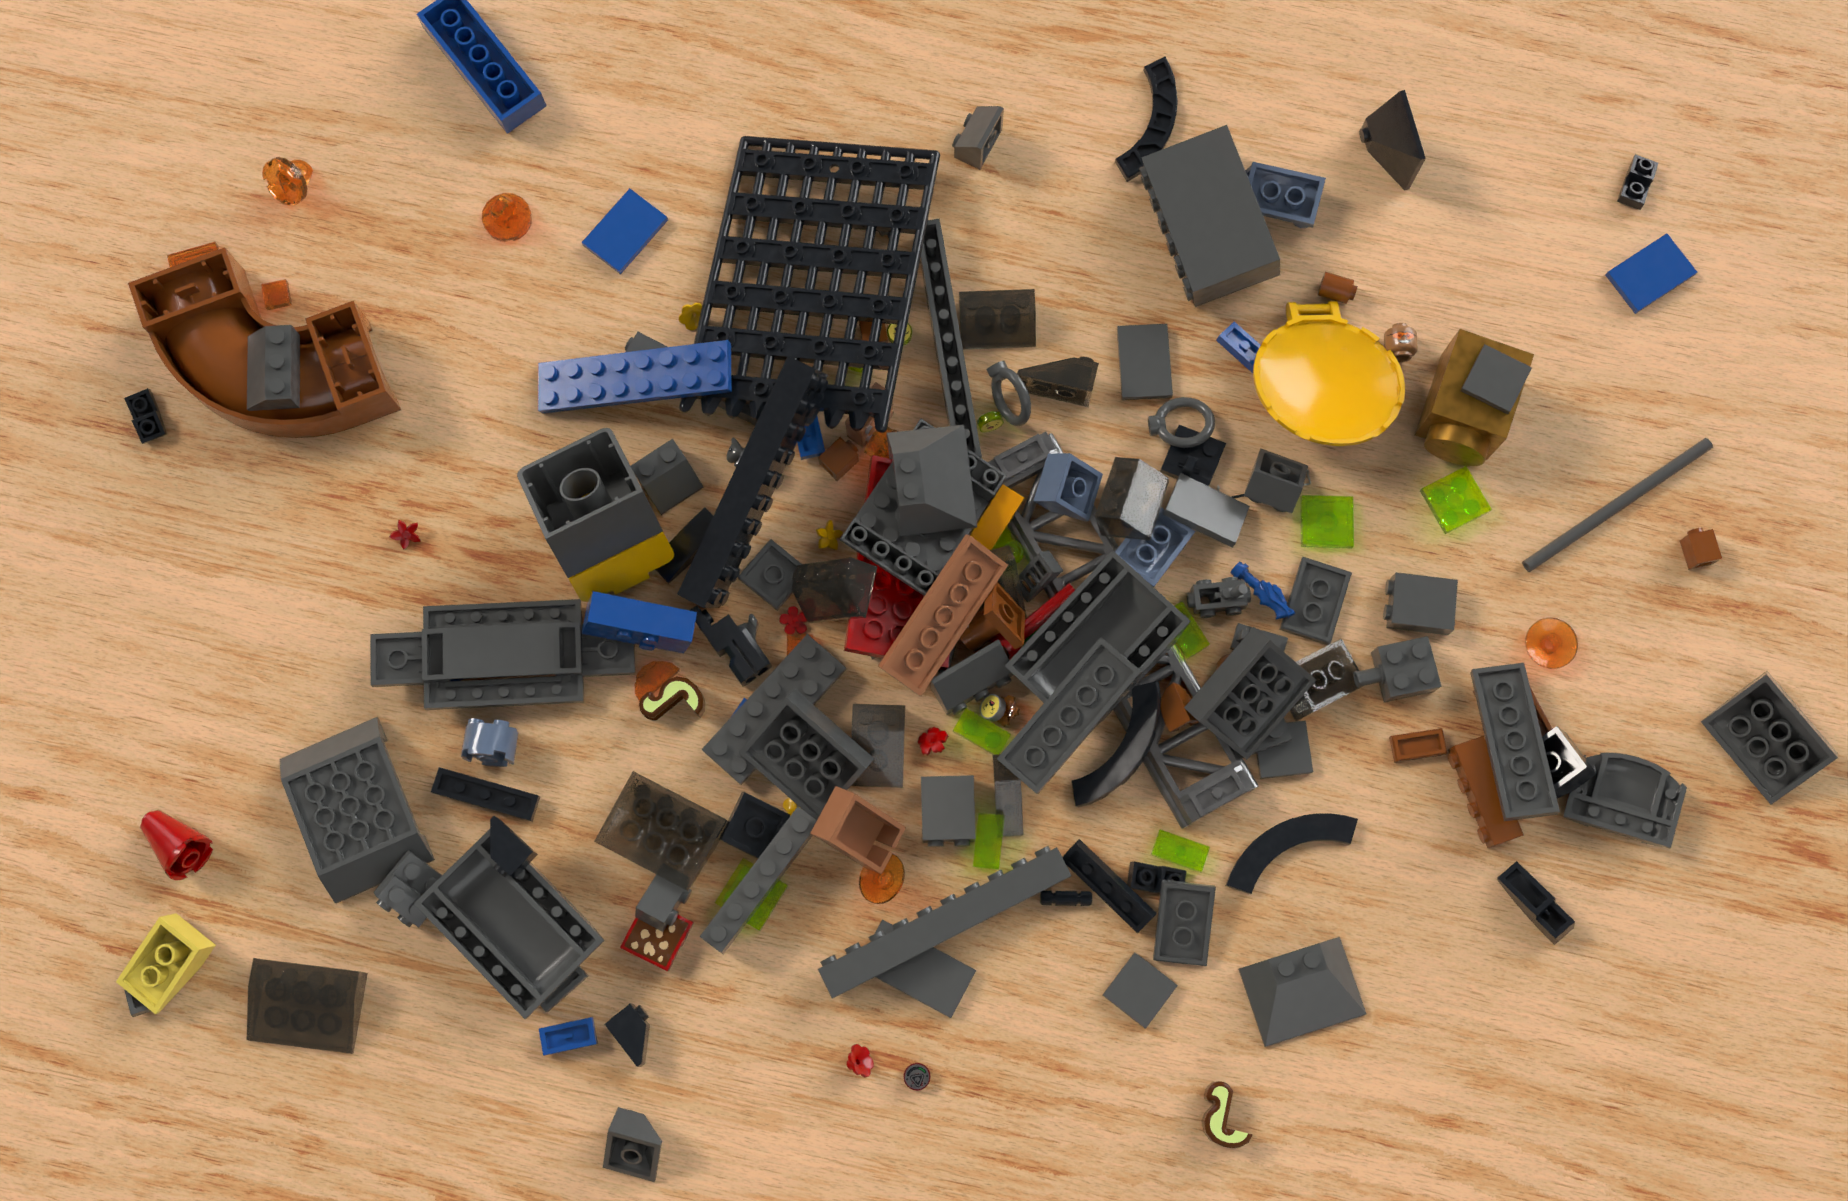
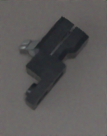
M696 605L689 610L697 612L695 622L719 657L727 653L730 658L729 667L742 687L748 685L757 678V675L761 676L772 667L755 639L759 623L753 614L749 615L748 623H743L739 626L735 624L729 614L711 626L714 620L706 609L701 611Z

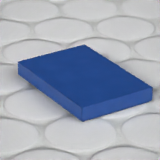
M629 188L582 241V245L621 275L665 225L668 218Z
M1665 234L1608 271L1605 276L1636 314L1693 277L1697 271L1671 237Z

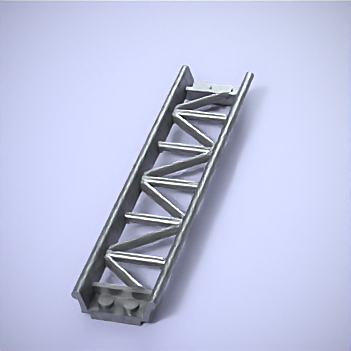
M1044 432L995 456L988 463L1007 475L1002 484L1009 488L1037 475L1022 514L1017 510L1008 524L1011 533L1029 563L1037 554L1042 552L1037 542L1103 554L1062 577H1056L1044 588L1049 599H1051L1067 584L1094 571L1112 550L1115 552L1119 546L1095 505L1089 520L1103 544L1035 531L1063 516L1062 514L1049 511L1030 522L1037 504L1033 500L1047 455L1064 453L1054 435ZM1040 565L1041 569H1042V570L1044 571V573L1046 574V573H1047L1046 570L1044 569V567H1043L1042 565ZM1035 570V574L1038 576L1039 579H1041L1040 575ZM1176 644L1167 652L1168 654H1165L1157 662L1167 666L1141 679L1136 685L1154 681L1159 682L1172 675L1169 686L1172 683L1180 685L1183 679L1193 697L1201 689ZM1132 690L1113 709L1126 732L1132 714V707L1127 699L1132 697ZM1160 708L1155 738L1143 762L1181 829L1242 794L1259 787L1241 755L1218 736H1216L1231 761V764L1227 766L1165 755L1164 753L1208 730V728L1198 722L1158 744L1165 727V721ZM1165 765L1211 775L1180 791Z

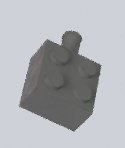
M1428 636L1378 646L1371 652L1375 668L1353 672L1357 688L1379 683L1384 702L1432 693L1442 687Z

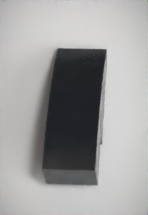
M705 507L669 542L674 552V558L669 563L655 569L668 584L692 563L713 518V515Z
M1517 861L1497 878L1498 882L1517 906L1554 945L1574 929L1575 921L1555 902L1556 898Z

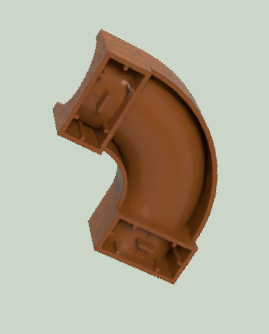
M224 247L128 283L142 327L149 333L155 350L166 368L205 407L241 428L275 437H319L352 429L401 410L400 404L393 394L375 354L369 334L372 331L371 324L354 301L305 318L307 325L294 327L300 334V408L248 411V336L265 326L277 325L262 319L245 270Z

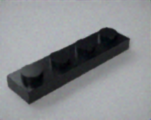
M441 767L438 768L431 789V793L531 822H533L540 800L539 795Z
M1080 839L1063 855L1062 858L1065 864L1137 934L1157 914Z

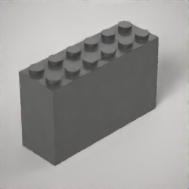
M1227 125L1142 157L1143 167L1139 168L1145 190H1148L1149 200L1154 213L1156 212L1160 230L1162 234H1165L1170 256H1174L1179 279L1184 277L1182 282L1188 301L1193 300L1195 307L1280 275V257Z

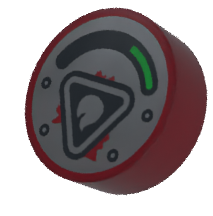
M921 1063L909 1065L904 1072V1082L912 1090H922L930 1082V1071Z

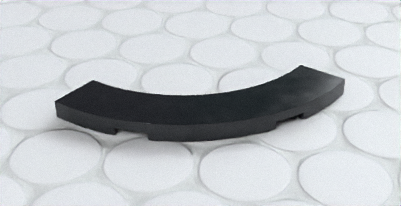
M1166 56L1144 66L1143 69L1151 88L1152 114L1141 139L1131 149L1115 159V163L1126 182L1141 174L1139 168L1143 167L1142 157L1165 148L1174 127L1178 98L1175 77Z
M1154 681L1138 685L1132 689L1131 719L1120 746L1108 761L1097 770L1082 778L1071 781L1076 807L1092 804L1108 796L1110 792L1123 785L1144 761L1155 738V729L1158 716H1160L1161 695L1159 682Z
M1317 813L1295 817L1275 825L1261 834L1245 849L1231 870L1225 886L1252 894L1258 878L1270 862L1282 852L1302 843L1334 841L1350 845L1358 819L1346 815Z

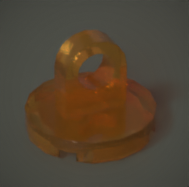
M276 157L266 162L263 166L262 176L264 180L267 179L269 185L266 187L276 200L285 205L293 204L294 206L302 202L307 196V183L312 177L313 170L303 160L289 161L286 158Z
M502 193L494 196L486 203L482 210V222L485 230L492 238L501 242L515 241L528 232L532 224V214L529 205L522 197L513 193Z

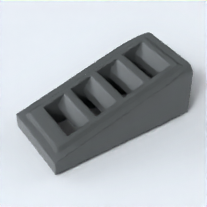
M1049 550L1042 551L1031 560L1013 583L1026 602H1030L1062 573L1063 569ZM1040 565H1042V566L1044 567V569H1045L1046 572H1047L1046 574H1045L1044 571L1041 569ZM1035 570L1038 572L1041 579H1039L1038 576L1035 574ZM1029 575L1032 577V579H1033L1034 582L1036 583L1035 586L1033 585V583L1031 582V580L1028 578ZM1023 581H1025L1026 584H1027V585L1029 586V588L1031 589L1030 592L1027 590V588H1026V587L1024 586V584L1022 583Z

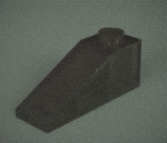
M1000 754L993 755L992 768L997 837L1023 836L1021 780L997 760Z

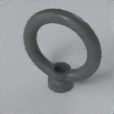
M1000 361L987 368L986 370L992 378L993 399L1002 417L1014 426H1022L1027 423L1031 415V401L1022 379L1016 372L1008 368L1005 361ZM1005 379H1008L1014 385L1021 403L1019 416L1010 411L1003 398L1001 383Z
M1190 397L1175 398L1164 403L1158 409L1156 415L1148 416L1150 436L1158 435L1164 442L1175 447H1195L1204 443L1212 435L1215 428V417L1209 406L1198 399ZM1176 408H1193L1203 415L1205 426L1196 436L1189 438L1177 437L1166 429V415Z

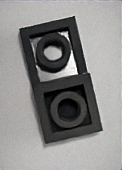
M1635 154L1627 171L1617 202L1641 210L1645 204L1649 187L1654 180L1658 162Z
M147 388L124 398L133 417L131 421L142 444L167 434L151 389Z
M1133 861L1129 865L1127 885L1134 890L1160 894L1162 880L1185 882L1187 871Z

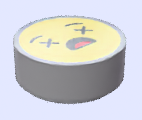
M995 694L986 696L980 706L982 717L992 722L999 720L1006 710L1005 700Z

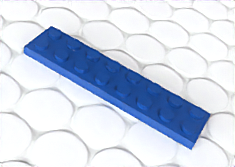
M728 340L538 363V411L542 414L732 392L731 343Z

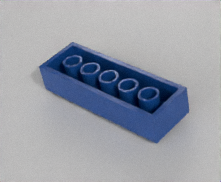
M436 0L416 14L423 29L507 134L546 107L542 93L467 0Z

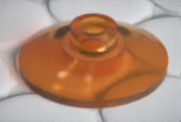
M1551 617L1543 618L1535 622L1527 631L1525 647L1528 655L1536 664L1548 669H1557L1566 666L1574 659L1578 650V639L1572 627L1565 621ZM1545 641H1550L1553 648H1546Z
M892 853L882 874L863 867L859 877V888L862 896L874 904H884L892 900L899 893L904 883L905 868L903 862Z

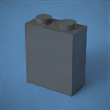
M1396 572L1390 580H1387L1385 586V594L1389 595L1388 605H1385L1383 611V619L1387 620L1386 628L1449 635L1454 631L1458 580Z
M974 775L921 777L923 843H928V847H944V842H954L956 847L970 846V842H975Z

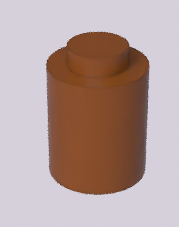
M1325 271L1317 295L1347 304L1348 300H1354L1358 286L1354 285L1353 279Z

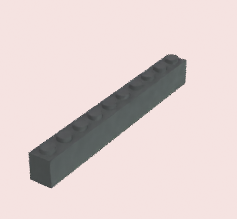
M940 218L928 220L920 264L948 425H964L967 449L982 458Z
M1046 846L1034 852L1036 858L1028 862L1023 858L1011 864L1013 870L1003 874L1002 870H999L987 876L989 882L981 886L976 882L964 888L966 894L956 898L955 894H952L940 900L942 906L934 910L929 906L917 912V919L908 922L907 918L893 924L894 930L887 934H884L883 930L868 937L870 943L861 947L858 942L844 949L846 955L837 959L834 954L820 962L822 967L818 971L831 998L833 999L1071 877L1072 875L1058 848L1050 850L1049 846Z

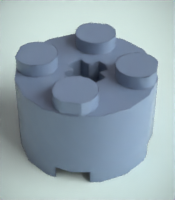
M468 719L461 757L468 762H471L472 758H476L482 761V765L507 767V763L513 765L519 733L516 728L509 727L510 723L508 721L494 720L492 724L484 723L481 719Z

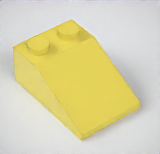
M177 913L161 916L139 946L116 983L154 1014H159L202 967L216 945Z

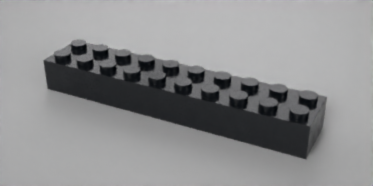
M789 356L787 357L677 595L703 608H720L721 605L723 606L727 602L730 594L728 589L740 574L739 565L742 559H746L751 550V545L749 544L753 535L756 536L762 527L760 520L764 512H768L773 503V498L771 497L774 490L781 486L784 479L782 473L786 465H790L795 456V451H793L797 441L800 442L806 432L804 426L808 418H812L817 409L816 400L819 394L822 395L827 388L828 380L826 379L828 374Z

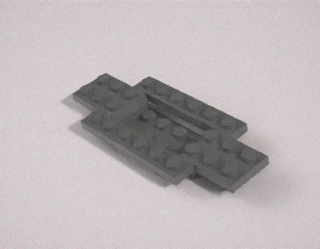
M580 599L423 606L422 632L370 634L371 686L424 685L425 710L584 703L583 677L636 674L635 644L582 634L583 624ZM547 674H555V675H556V676H550V677H530V678H509V679L450 681V679H465V678H486V677L527 676V675H547Z

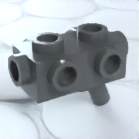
M1237 577L1224 578L1222 582L1212 583L1209 579L1199 580L1192 586L1191 593H1187L1188 608H1193L1194 614H1200L1201 618L1215 617L1216 612L1226 611L1227 616L1239 615L1242 613L1241 610L1246 609L1248 603L1251 602L1250 588L1245 585V580H1237ZM1207 597L1209 604H1202L1200 598Z

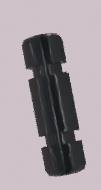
M1043 890L1040 893L1041 905H1052V903H1055V906H1077V904H1080V906L1092 905V892L1055 891V893H1052V891Z

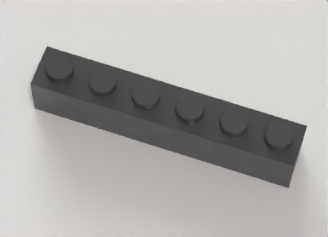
M800 807L795 809L700 935L704 941L724 955L813 835L810 833L817 822L816 819Z

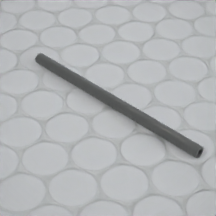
M1704 438L1525 559L1522 562L1524 568L1531 572L1711 450L1713 448L1712 442L1708 438Z

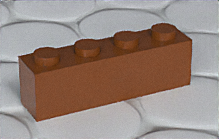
M1484 736L1460 743L1448 749L1450 753L1448 754V761L1451 767L1456 769L1458 773V786L1463 794L1466 793L1469 804H1467L1468 811L1473 819L1476 818L1479 826L1477 832L1483 844L1486 843L1487 848L1523 836L1524 834L1518 820L1504 821Z

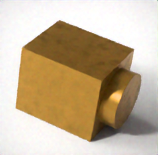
M1463 329L1458 330L1441 354L1415 436L1426 439L1424 443L1425 449L1439 459L1462 466H1480L1507 439L1524 385L1509 414L1460 390L1484 344L1528 366H1531L1534 354Z

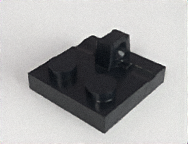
M1179 425L1175 436L1189 438L1196 436L1200 432ZM1209 437L1204 443L1195 447L1180 448L1171 445L1160 472L1176 479L1182 473L1209 486L1226 443Z
M742 792L719 840L758 859L789 819L790 814L746 792Z

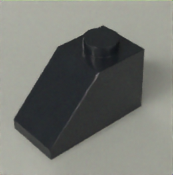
M496 816L490 819L491 859L496 862L494 869L505 878L509 875L516 879L538 854L501 819Z
M630 1003L604 1025L637 1067H642L646 1061L650 1024L646 1020L649 1018V1015L641 1005L636 1007Z

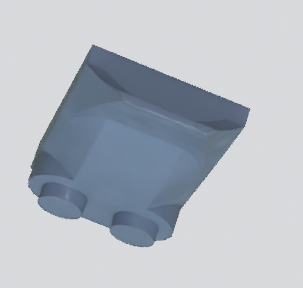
M1253 162L1245 170L1263 216L1291 222L1299 228H1313L1326 178Z
M1154 502L1115 551L1153 587H1155L1195 533L1190 527L1163 515L1164 509Z

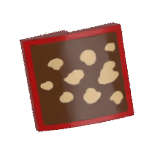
M678 914L673 925H667L662 932L635 918L620 948L665 971H669L694 922Z

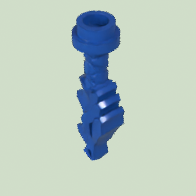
M1238 562L1230 573L1233 577H1237V580H1245L1254 589L1253 595L1259 597L1260 605H1265L1275 611L1276 620L1285 617L1289 618L1295 614V611L1287 606L1288 603L1284 598L1282 590L1276 584L1272 586L1270 582L1266 583L1265 580L1259 581L1249 573V566L1246 563Z

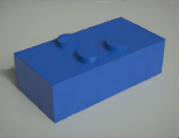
M593 591L587 603L582 634L637 644L643 650L652 651L658 648L684 654L692 643L697 612Z

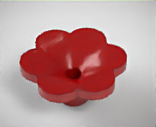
M854 1044L851 1047V1052L848 1054L847 1067L849 1070H853L854 1074L861 1075L864 1078L870 1076V1069L874 1067V1062L870 1057L867 1047Z

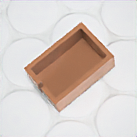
M835 786L810 834L862 867L882 874L892 852L873 845L874 842L878 841L896 848L906 827L857 794Z

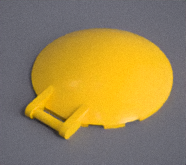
M1328 301L1327 304H1296V302H1287L1285 309L1286 324L1277 330L1274 329L1266 336L1254 360V385L1264 408L1281 426L1291 433L1322 445H1356L1367 442L1382 434L1397 418L1405 396L1404 376L1391 350L1386 351L1385 347L1379 342L1380 338L1364 327L1359 329L1348 324V320L1341 318L1337 301ZM1299 314H1327V315H1299Z

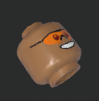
M1406 323L1392 325V328H1389L1384 333V347L1386 351L1391 350L1398 362L1409 361L1418 350L1416 330L1409 327Z

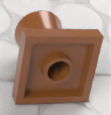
M997 582L985 599L984 609L975 614L960 639L968 649L977 651L987 641L1001 633L1017 649L1024 645L1025 612Z

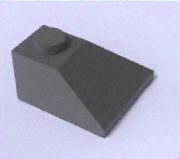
M620 1107L617 1108L607 1133L603 1168L655 1182L662 1140L644 1114Z

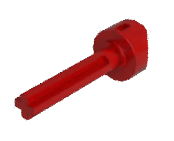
M1070 583L1025 619L1024 640L1040 628L1075 591ZM1001 633L989 640L990 642L1000 641L1002 646L1007 649L1009 661L1022 648L1020 646L1015 649Z

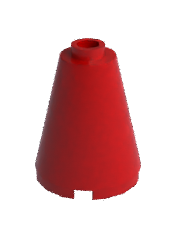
M160 810L148 812L142 818L140 829L170 879L177 881L188 878L185 875L191 870L196 873L210 858L213 851L210 843H213L206 835Z

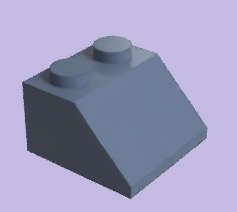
M1070 453L1048 454L1033 501L1049 511L1082 521H1089L1103 474Z

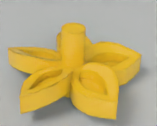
M832 520L826 523L825 529H816L817 534L821 537L818 547L826 548L828 546L833 550L838 549L836 539L844 532L833 530Z

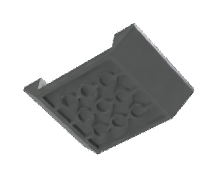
M920 419L913 430L935 427ZM967 449L977 521L1007 475ZM892 462L840 541L925 596L964 536L968 535L972 528L899 536L896 513L898 501Z
M378 717L280 759L281 781L316 873L336 904L380 885L408 850L425 863L435 860L426 836L420 834L384 743L388 740Z

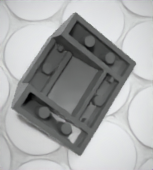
M964 425L887 433L889 458L893 462L898 501L896 513L899 536L977 528Z
M1340 937L1238 969L1264 1047L1367 1014Z

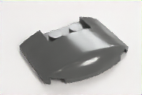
M1607 752L1587 757L1586 760L1597 774L1569 793L1563 817L1587 827L1592 826L1639 840L1641 843L1670 849L1687 787L1683 783L1680 786L1666 769L1636 756Z

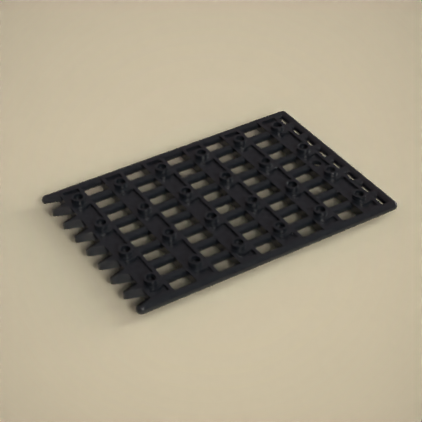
M755 136L741 137L694 339V344L728 340L731 343V355L740 356L736 375H731L732 392L681 398L680 411L687 413L695 400L701 399L702 412L710 416L722 401L725 402L727 415L734 419L740 414L745 404H750L751 417L758 421L777 380L771 379L774 360L786 361L789 356L800 362L814 363L813 368L821 372L824 364L838 366L835 384H828L822 395L819 394L815 403L817 404V409L812 418H808L805 426L811 425L820 411L824 412L825 424L830 429L835 428L839 424L844 414H849L850 426L854 431L861 430L870 416L874 417L877 432H886L936 181L940 152L928 149ZM748 147H762V150H751ZM772 148H782L786 150L785 152L772 151ZM808 150L809 154L795 153V151ZM819 151L833 152V156L819 155ZM843 153L857 154V157H843ZM867 155L881 156V159H868ZM891 157L905 158V161L891 160ZM915 159L929 160V163L915 162ZM832 167H839L837 172L830 171ZM742 176L755 177L752 194L738 192ZM765 178L779 179L776 195L762 194ZM789 179L803 180L800 197L786 196ZM813 181L827 182L823 199L810 198ZM837 183L851 184L848 201L833 200ZM861 185L875 186L872 203L857 202ZM885 187L899 188L896 205L882 204ZM909 189L923 190L920 207L906 206ZM732 219L746 220L742 237L728 236ZM756 221L770 222L766 239L752 238ZM780 223L794 224L790 241L776 240ZM803 225L818 226L814 244L800 242ZM828 227L842 228L838 246L824 244ZM852 229L866 230L862 248L848 246ZM876 231L890 232L887 250L872 249ZM900 233L915 234L911 252L897 251ZM722 263L736 264L732 282L718 281ZM746 265L760 266L756 284L742 283ZM770 267L784 268L780 286L766 285ZM794 269L808 270L805 288L790 287ZM818 271L832 272L829 291L815 289ZM843 273L857 275L853 293L839 292ZM867 276L881 277L878 295L863 294ZM891 278L906 279L903 297L888 296ZM712 307L726 309L722 327L708 326ZM736 310L750 311L746 329L732 328ZM760 312L774 313L771 331L756 330ZM784 314L799 315L795 334L780 333ZM809 316L823 318L819 336L805 335ZM833 319L848 320L844 338L830 337ZM858 321L872 322L869 341L854 340ZM882 323L897 324L894 343L879 342ZM750 357L764 359L760 378L746 376ZM848 367L863 368L859 387L845 386ZM873 369L888 371L884 390L870 388Z

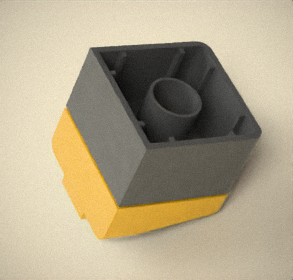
M602 428L522 467L518 471V480L542 533L581 601L588 602L593 591L606 594L613 590L616 595L649 579V572L669 563L674 558V552L610 428Z

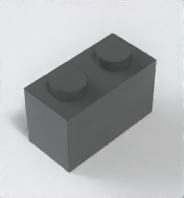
M662 864L636 906L635 917L662 932L667 925L672 926L679 914L676 910L680 903L685 904L691 895L692 890L689 889L691 879Z

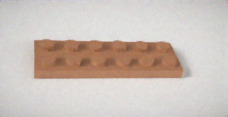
M965 535L878 667L917 695L922 696L1008 564L973 537Z

